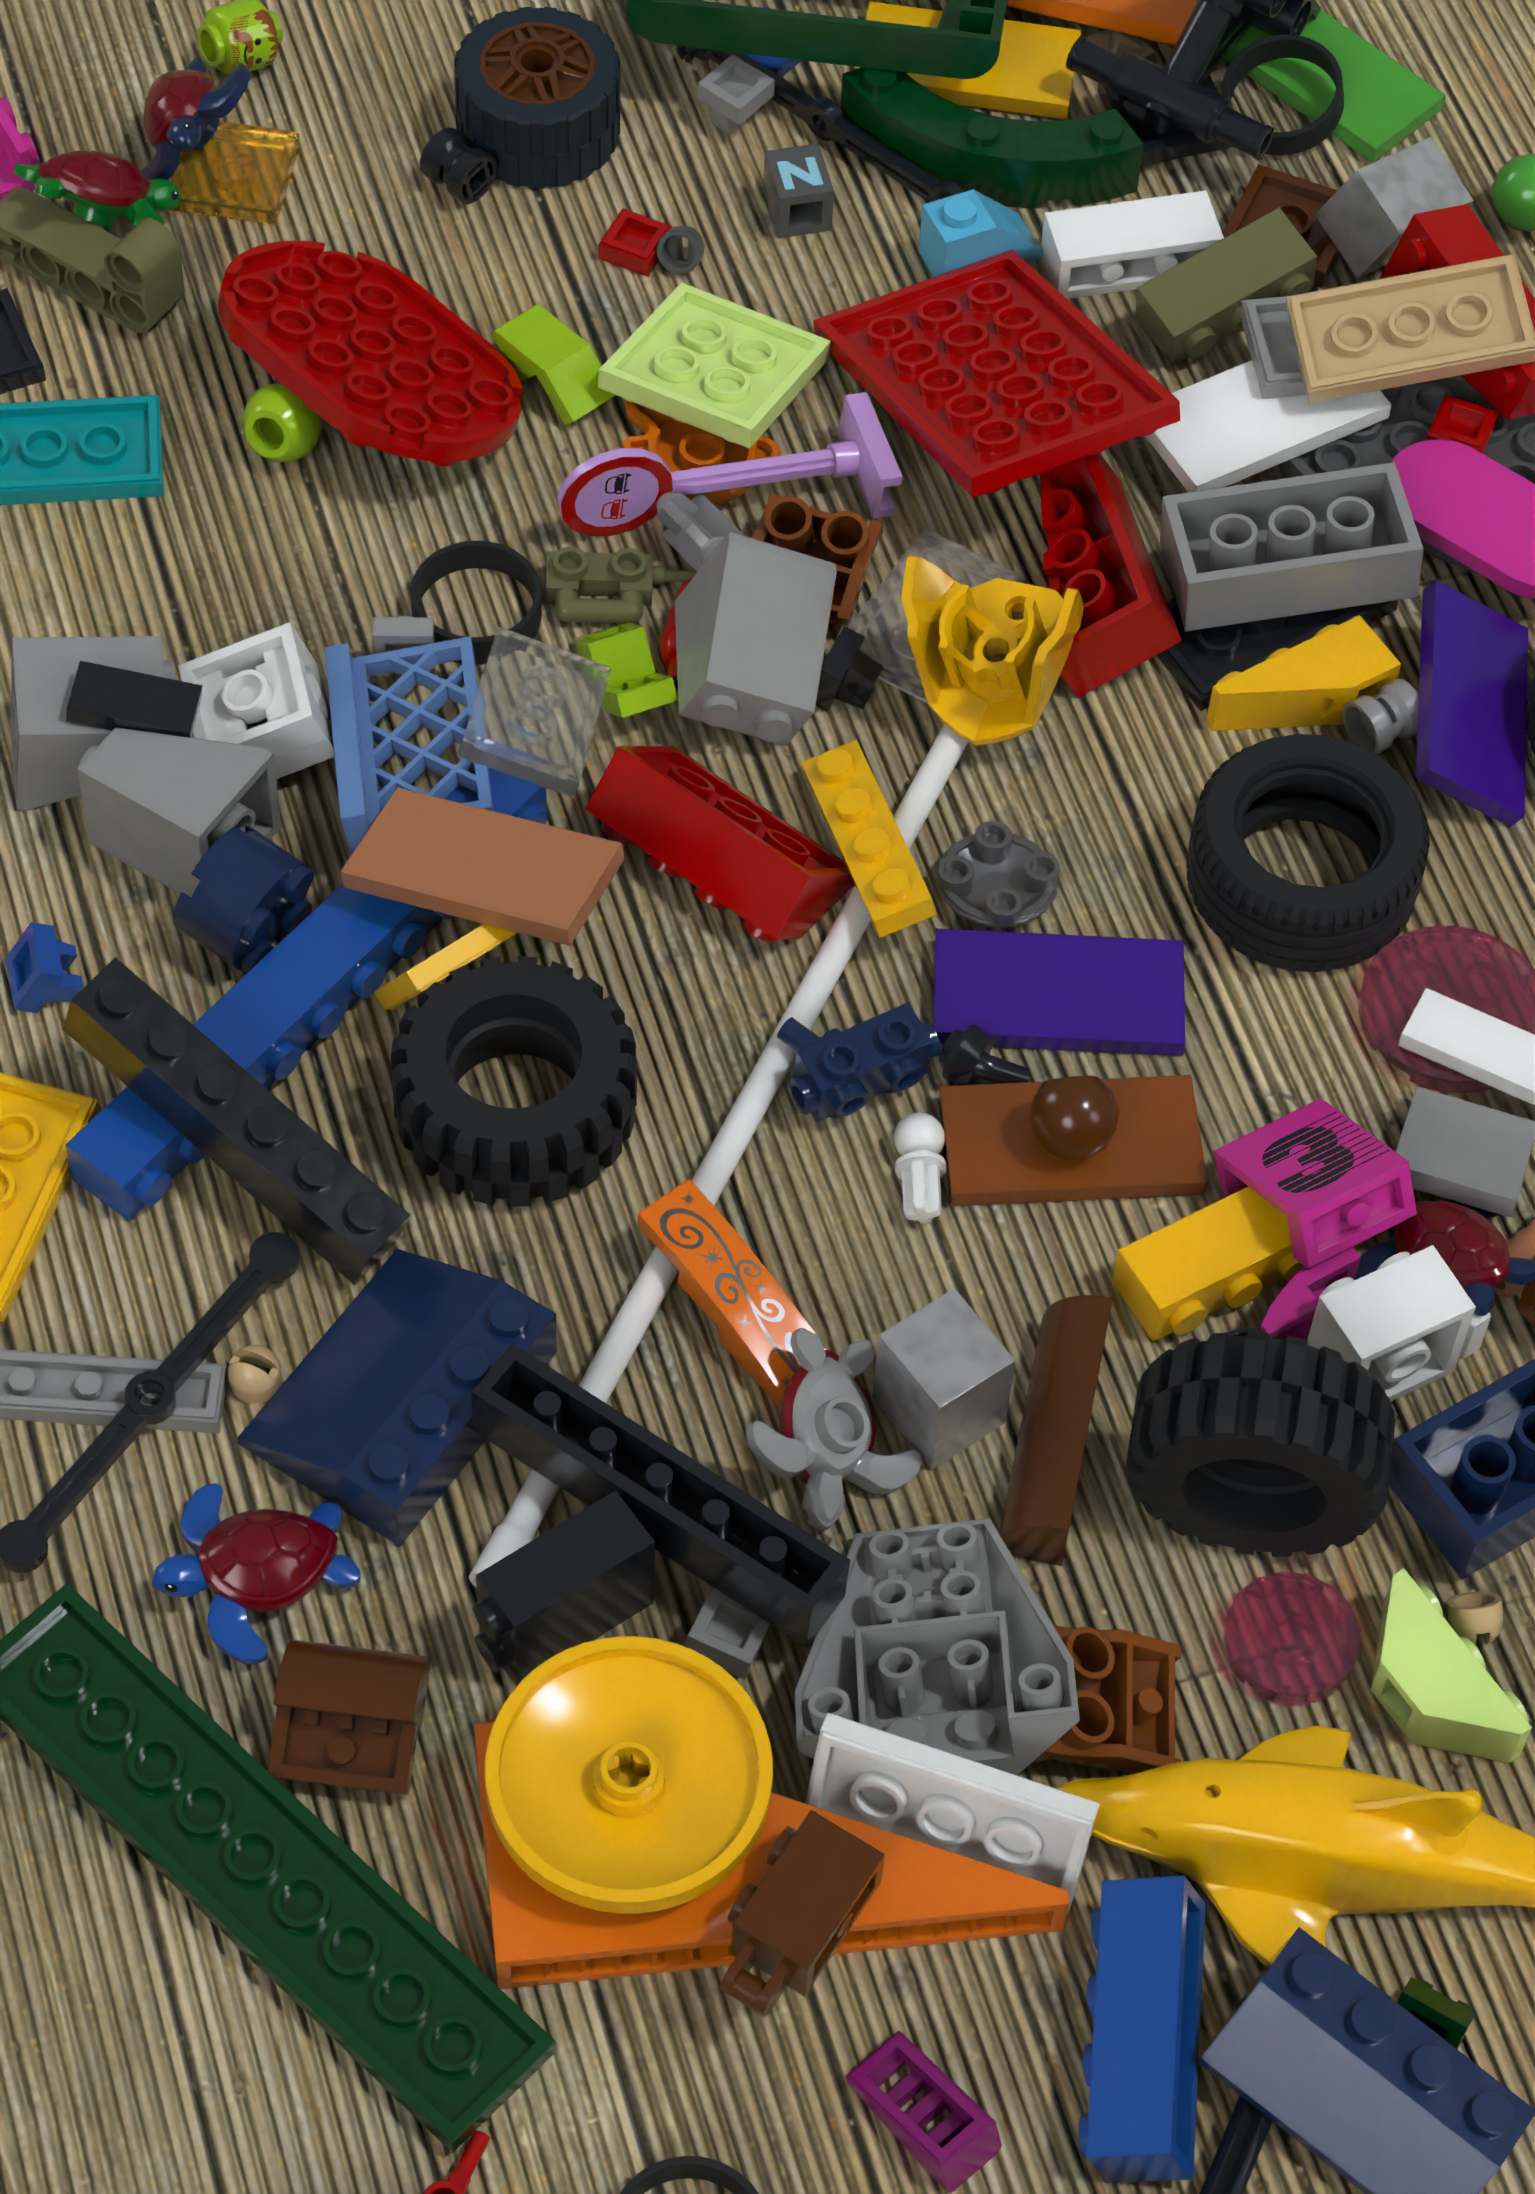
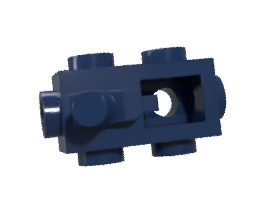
M908 1002L842 1032L838 1028L831 1029L821 1038L793 1017H790L782 1025L777 1034V1038L797 1052L793 1079L789 1082L792 1097L799 1110L804 1115L811 1113L816 1122L828 1117L839 1118L848 1116L860 1110L870 1098L883 1092L895 1093L912 1087L927 1073L930 1059L941 1054V1044L933 1026L927 1020L920 1021Z

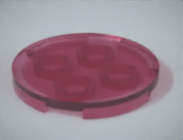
M1432 926L1413 930L1395 938L1385 945L1373 958L1366 970L1358 1001L1359 1020L1372 1050H1379L1389 1062L1410 1075L1409 1081L1420 1086L1450 1093H1473L1493 1089L1494 1087L1398 1046L1401 1034L1424 990L1428 988L1535 1035L1534 968L1517 950L1507 943L1475 929L1459 926Z

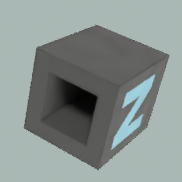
M819 143L765 151L763 193L777 237L785 238L832 231L834 189Z

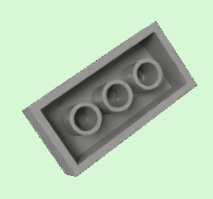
M1395 462L1167 495L1162 498L1160 546L1185 631L1418 597L1424 549Z

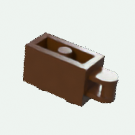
M812 1810L798 1830L790 1826L786 1827L776 1840L767 1858V1864L772 1866L759 1887L748 1883L730 1910L728 1921L733 1923L731 1952L737 1956L724 1975L720 1990L750 2007L763 2017L771 2011L787 1986L805 1997L880 1885L885 1854ZM753 1965L771 1976L767 1983L749 1972Z

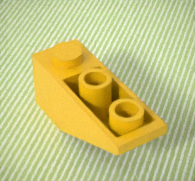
M1358 615L1340 625H1328L1317 632L1313 638L1290 649H1278L1268 656L1265 661L1243 672L1234 671L1225 675L1212 687L1206 724L1212 731L1344 724L1342 715L1344 705L1362 695L1370 697L1377 695V690L1382 685L1398 678L1401 663L1362 617Z

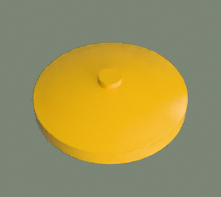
M640 1636L602 1638L571 1647L549 1658L529 1673L511 1692L497 1715L488 1739L485 1756L487 1805L494 1828L506 1851L533 1881L547 1891L578 1906L601 1912L617 1914L655 1912L676 1907L710 1891L724 1881L749 1854L761 1833L770 1806L773 1781L772 1751L765 1724L754 1702L738 1681L714 1661L690 1648L661 1639Z

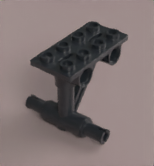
M1197 0L1164 67L1132 52L1119 56L1089 42L1081 36L1075 41L1068 54L1066 68L1106 86V91L1112 99L1122 103L1128 101L1165 121L1194 133L1196 139L1204 143H1215L1220 140L1260 160L1269 148L1274 135V128L1233 110V103L1229 101L1228 97L1201 84L1250 26L1272 36L1283 34L1300 36L1310 16L1316 19L1321 11V7L1316 0Z

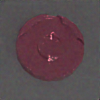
M1279 1572L1257 1578L1237 1594L1224 1622L1223 1650L1233 1674L1243 1684L1246 1681L1251 1687L1259 1690V1696L1273 1703L1302 1706L1327 1699L1339 1689L1340 1684L1347 1680L1360 1653L1361 1628L1351 1604L1332 1585L1309 1574Z

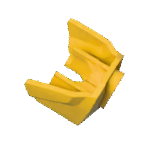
M909 555L905 564L901 602L908 622V641L917 664L929 707L949 729L975 746L1009 740L1033 730L1050 700L1068 658L1074 635L1081 626L1084 606L1079 590L1067 588L1063 599L1054 589L1001 578H995L969 588V585L953 580L940 568L922 557ZM1024 611L1023 619H1012L1016 613Z

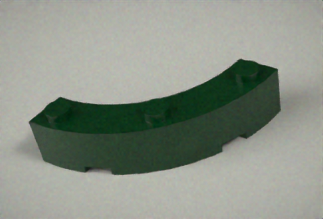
M860 67L842 74L840 109L846 120L938 180L955 182L964 192L974 189L1006 207L1028 209L1040 208L1041 201L1070 199L1075 206H1083L1137 192L1144 143L1116 108L1076 119L1057 121L1016 120L984 114L952 103L929 91L906 72Z

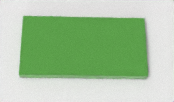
M1322 10L1316 19L1310 16L1300 36L1310 38L1322 44L1332 53L1339 64L1343 80L1344 108L1339 123L1331 134L1373 163L1443 109L1446 95ZM1250 26L1223 59L1231 63L1236 55L1248 45L1272 35ZM1297 58L1270 60L1256 66L1246 74L1312 121L1317 120L1328 109L1336 91L1333 80L1322 68L1314 63Z

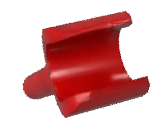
M476 2130L448 2179L432 2183L423 2194H465L471 2182L470 2178L490 2141V2137L484 2132Z

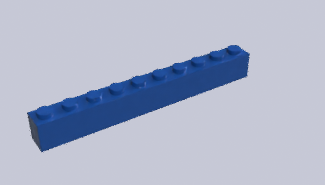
M489 745L486 750L494 812L546 824L548 817L546 811V782ZM461 785L446 798V800L458 803L479 800L478 793ZM342 883L193 1025L267 1089L276 1079L283 1080L288 1077L298 1065L301 1055L319 1038L326 1039L341 1023L343 1015L360 998L366 999L372 996L382 984L385 974L402 958L408 959L412 957L424 943L426 935L443 918L450 919L454 916L343 887ZM128 1087L118 1094L65 1144L72 1179L128 1221L145 1205L152 1206L157 1203L168 1190L171 1180L189 1163L195 1164L206 1156Z

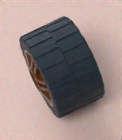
M522 7L519 10L498 13L495 17L482 21L461 41V47L456 51L454 59L456 130L468 138L471 148H482L496 159L497 173L495 180L499 179L505 181L506 184L517 187H560L592 175L594 170L601 168L608 161L609 155L615 151L618 145V135L620 134V58L618 52L614 49L613 41L607 34L601 31L598 25L570 11L564 12L551 7Z

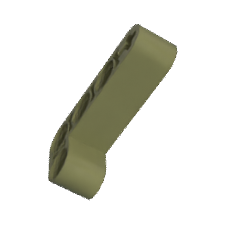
M14 187L0 200V260L139 334L146 333L184 296L185 288L180 248L174 235L159 221L143 218L123 239H120L23 187Z

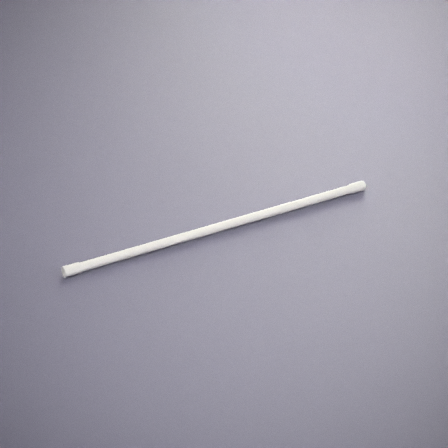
M945 724L893 815L909 850L968 744L967 740L958 736ZM856 886L851 891L692 1179V1182L714 1206L796 1058L797 1052L777 1038L780 1028L790 1017H793L809 1030L812 1029L871 921ZM656 1246L578 1385L607 1403L678 1273L677 1268ZM533 1469L529 1473L503 1522L493 1531L469 1575L470 1582L476 1588V1575L532 1541L535 1532L560 1489L559 1486Z

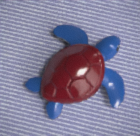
M220 1484L205 1485L196 1490L189 1499L180 1522L185 1542L193 1550L199 1552L198 1555H175L164 1560L157 1566L151 1584L162 1593L182 1598L192 1597L198 1592L211 1589L215 1594L208 1613L207 1625L212 1640L221 1651L232 1659L243 1664L256 1665L268 1658L267 1645L249 1624L246 1616L247 1609L268 1612L289 1607L307 1595L321 1579L336 1588L349 1589L360 1582V1570L349 1556L336 1554L338 1550V1537L335 1533L339 1530L341 1522V1506L338 1503H323L316 1507L309 1517L290 1511L258 1509L235 1514L220 1522L219 1511L223 1489Z

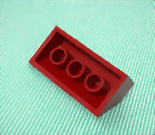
M618 746L585 807L586 811L602 821L600 829L606 835L623 844H636L650 854L647 861L654 868L672 877H680L681 875L697 886L695 894L698 898L721 910L729 908L745 919L742 926L746 931L769 943H775L776 940L802 938L855 885L842 859L674 746Z

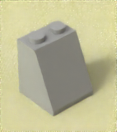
M728 531L675 600L679 716L787 746L815 711L837 574L836 564Z
M161 636L12 638L10 726L16 810H31L80 796L81 790L77 772L79 763L90 747L100 745L112 732L111 730L66 722L67 705L80 661L176 680L174 661H163Z
M114 728L100 745H93L85 752L77 768L89 843L175 892L181 894L182 891L189 897H192L201 881L191 874L207 850L224 833L234 827L245 832V825L270 840L281 828L274 753L263 747Z

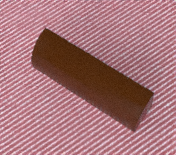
M1099 1295L1068 1297L1050 1305L1043 1314L999 1532L1013 1557L1062 1566L1113 1297Z

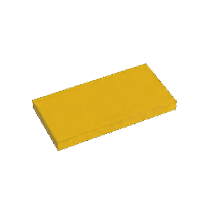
M869 1L866 20L937 28L944 11ZM1004 20L999 56L994 66L987 73L972 79H957L914 73L907 74L929 91L957 105L1067 120L1075 71L1073 72L1066 68V60L1073 44L1081 37V30Z
M0 1072V1322L4 1323L71 1177L65 1144L100 1112L98 1099Z

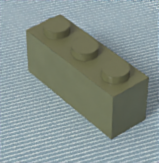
M1279 207L1137 287L1135 317L1172 366L1188 357L1192 359L1199 358L1209 352L1218 340L1236 330L1239 332L1244 331L1240 318L1242 300L1308 293L1314 286L1317 255Z

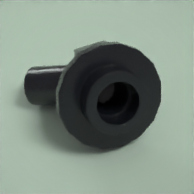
M975 1024L969 1026L965 1031L956 1029L946 1040L939 1055V1061L944 1064L943 1078L958 1085H973L977 1077L996 1084L1029 1082L1030 1071L1027 1067L990 1055L995 1039L985 1032L983 1028Z

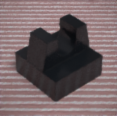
M846 626L843 627L822 664L816 706L828 712L834 700L837 699L864 709L875 688L874 684L884 667L860 651L865 636Z

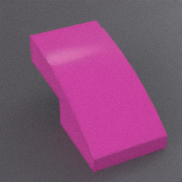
M1354 1247L1310 1269L1304 1266L1295 1274L1269 1307L1261 1323L1260 1331H1264L1270 1337L1286 1340L1287 1336L1304 1339L1307 1342L1321 1293L1339 1279L1345 1277H1352L1354 1279L1361 1256Z

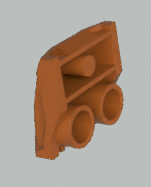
M770 494L759 524L751 538L835 563L837 574L829 623L849 625L859 599L870 560L879 537H882L883 523L871 520L868 527L867 520L855 512L839 511L831 514L816 510L815 506L810 505L809 507L803 500L797 497H781Z
M1053 1625L1073 1658L1080 1721L1034 1761L1040 1762L1047 1759H1055L1091 1767L1118 1769L1134 1774L1171 1763L1181 1762V1759L1175 1758V1662L1181 1658V1645L1122 1629L1096 1630L1091 1627L1069 1628Z

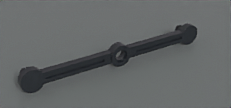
M677 46V53L682 60L685 58V62H690L696 57L702 61L711 59L720 65L733 54L775 80L774 96L771 99L804 120L818 138L825 141L835 140L926 201L933 202L964 192L955 182L938 180L846 120L842 110L831 99L819 97L815 100L748 55Z
M270 1232L261 1235L253 1242L250 1247L249 1265L156 1371H146L137 1374L129 1381L125 1388L124 1397L126 1405L25 1520L10 1522L0 1530V1563L7 1570L15 1573H27L43 1564L48 1555L47 1540L148 1424L154 1425L164 1422L172 1415L176 1408V1392L266 1288L271 1283H282L295 1274L299 1266V1251L296 1242L290 1236L281 1232ZM147 1393H157L162 1397L157 1404L147 1406L140 1402L141 1398Z

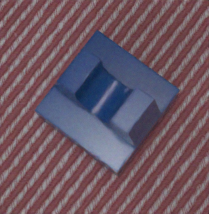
M31 922L5 958L14 1010L38 1013L45 1002L71 1001L84 987L82 976L69 975L63 972V970L67 971L76 959L77 951L74 945L56 939L53 925Z

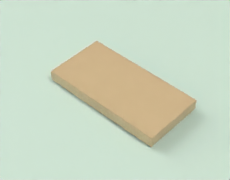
M1515 254L1286 297V308L1308 404L1535 361V331Z

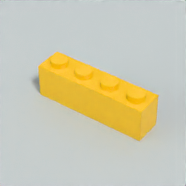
M1248 1186L1118 1249L1112 1284L1148 1336L1155 1342L1173 1332L1176 1335H1183L1194 1330L1203 1323L1209 1314L1230 1305L1232 1308H1237L1249 1303L1261 1292L1262 1288L1282 1278L1290 1281L1304 1265L1294 1258L1287 1215ZM1367 1240L1353 1246L1356 1250L1362 1246Z

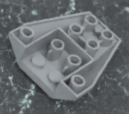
M990 1518L855 1534L846 1557L850 1559L845 1597L816 1634L795 1688L796 1735L799 1753L814 1760L820 1729L827 1713H831L1018 1775L1080 1721L1073 1658Z

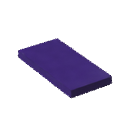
M1435 580L1423 590L1416 780L1511 827L1525 816L1528 628Z
M936 928L934 940L933 1028L938 1035L940 1044H945L948 1037L956 1029L965 1031L969 1026L975 1024L983 1028L985 1032L995 1039L993 1047L1183 1056L1185 1048L1184 941Z

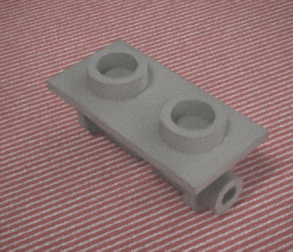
M667 492L657 501L658 519L668 527L662 536L697 572L728 531L745 536L703 493H698L690 500L682 493Z

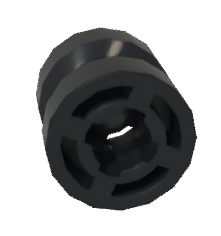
M448 127L437 132L426 144L420 158V170L434 183H445L448 192L461 203L471 204L483 197L490 189L496 177L497 161L484 149L478 147L471 148L470 141L465 135L455 128Z

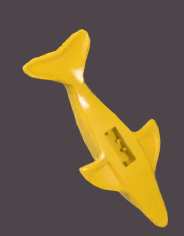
M1311 1726L1287 1731L1261 1742L1238 1760L1206 1758L1175 1762L1144 1772L1119 1777L1078 1779L1063 1784L1058 1789L1100 1803L1092 1836L1111 1845L1141 1855L1188 1876L1196 1882L1213 1903L1238 1941L1264 1965H1267L1277 1950L1298 1927L1326 1947L1325 1934L1328 1923L1334 1916L1408 1913L1460 1906L1511 1905L1535 1908L1534 1836L1481 1811L1483 1801L1478 1791L1472 1789H1462L1459 1792L1433 1791L1406 1780L1376 1775L1351 1768H1342L1351 1733L1344 1729Z

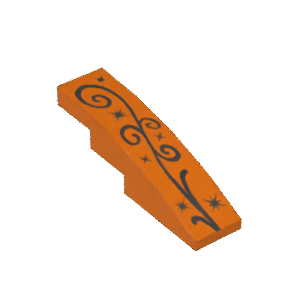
M687 1179L638 1212V1227L679 1271L678 1284L719 1328L720 1344L780 1408L784 1390L790 1378L800 1366L792 1351L790 1344L791 1335L799 1328H806L814 1334L815 1332L775 1278L730 1223L690 1179Z

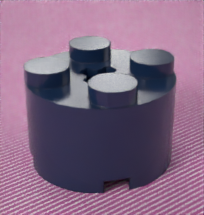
M245 825V832L234 827L224 833L197 863L191 874L201 881L192 897L181 891L175 906L173 920L176 928L237 970H243L248 973L274 948L272 944L284 931L289 934L311 913L312 904L304 899L314 879V872L311 871L308 865L252 827Z

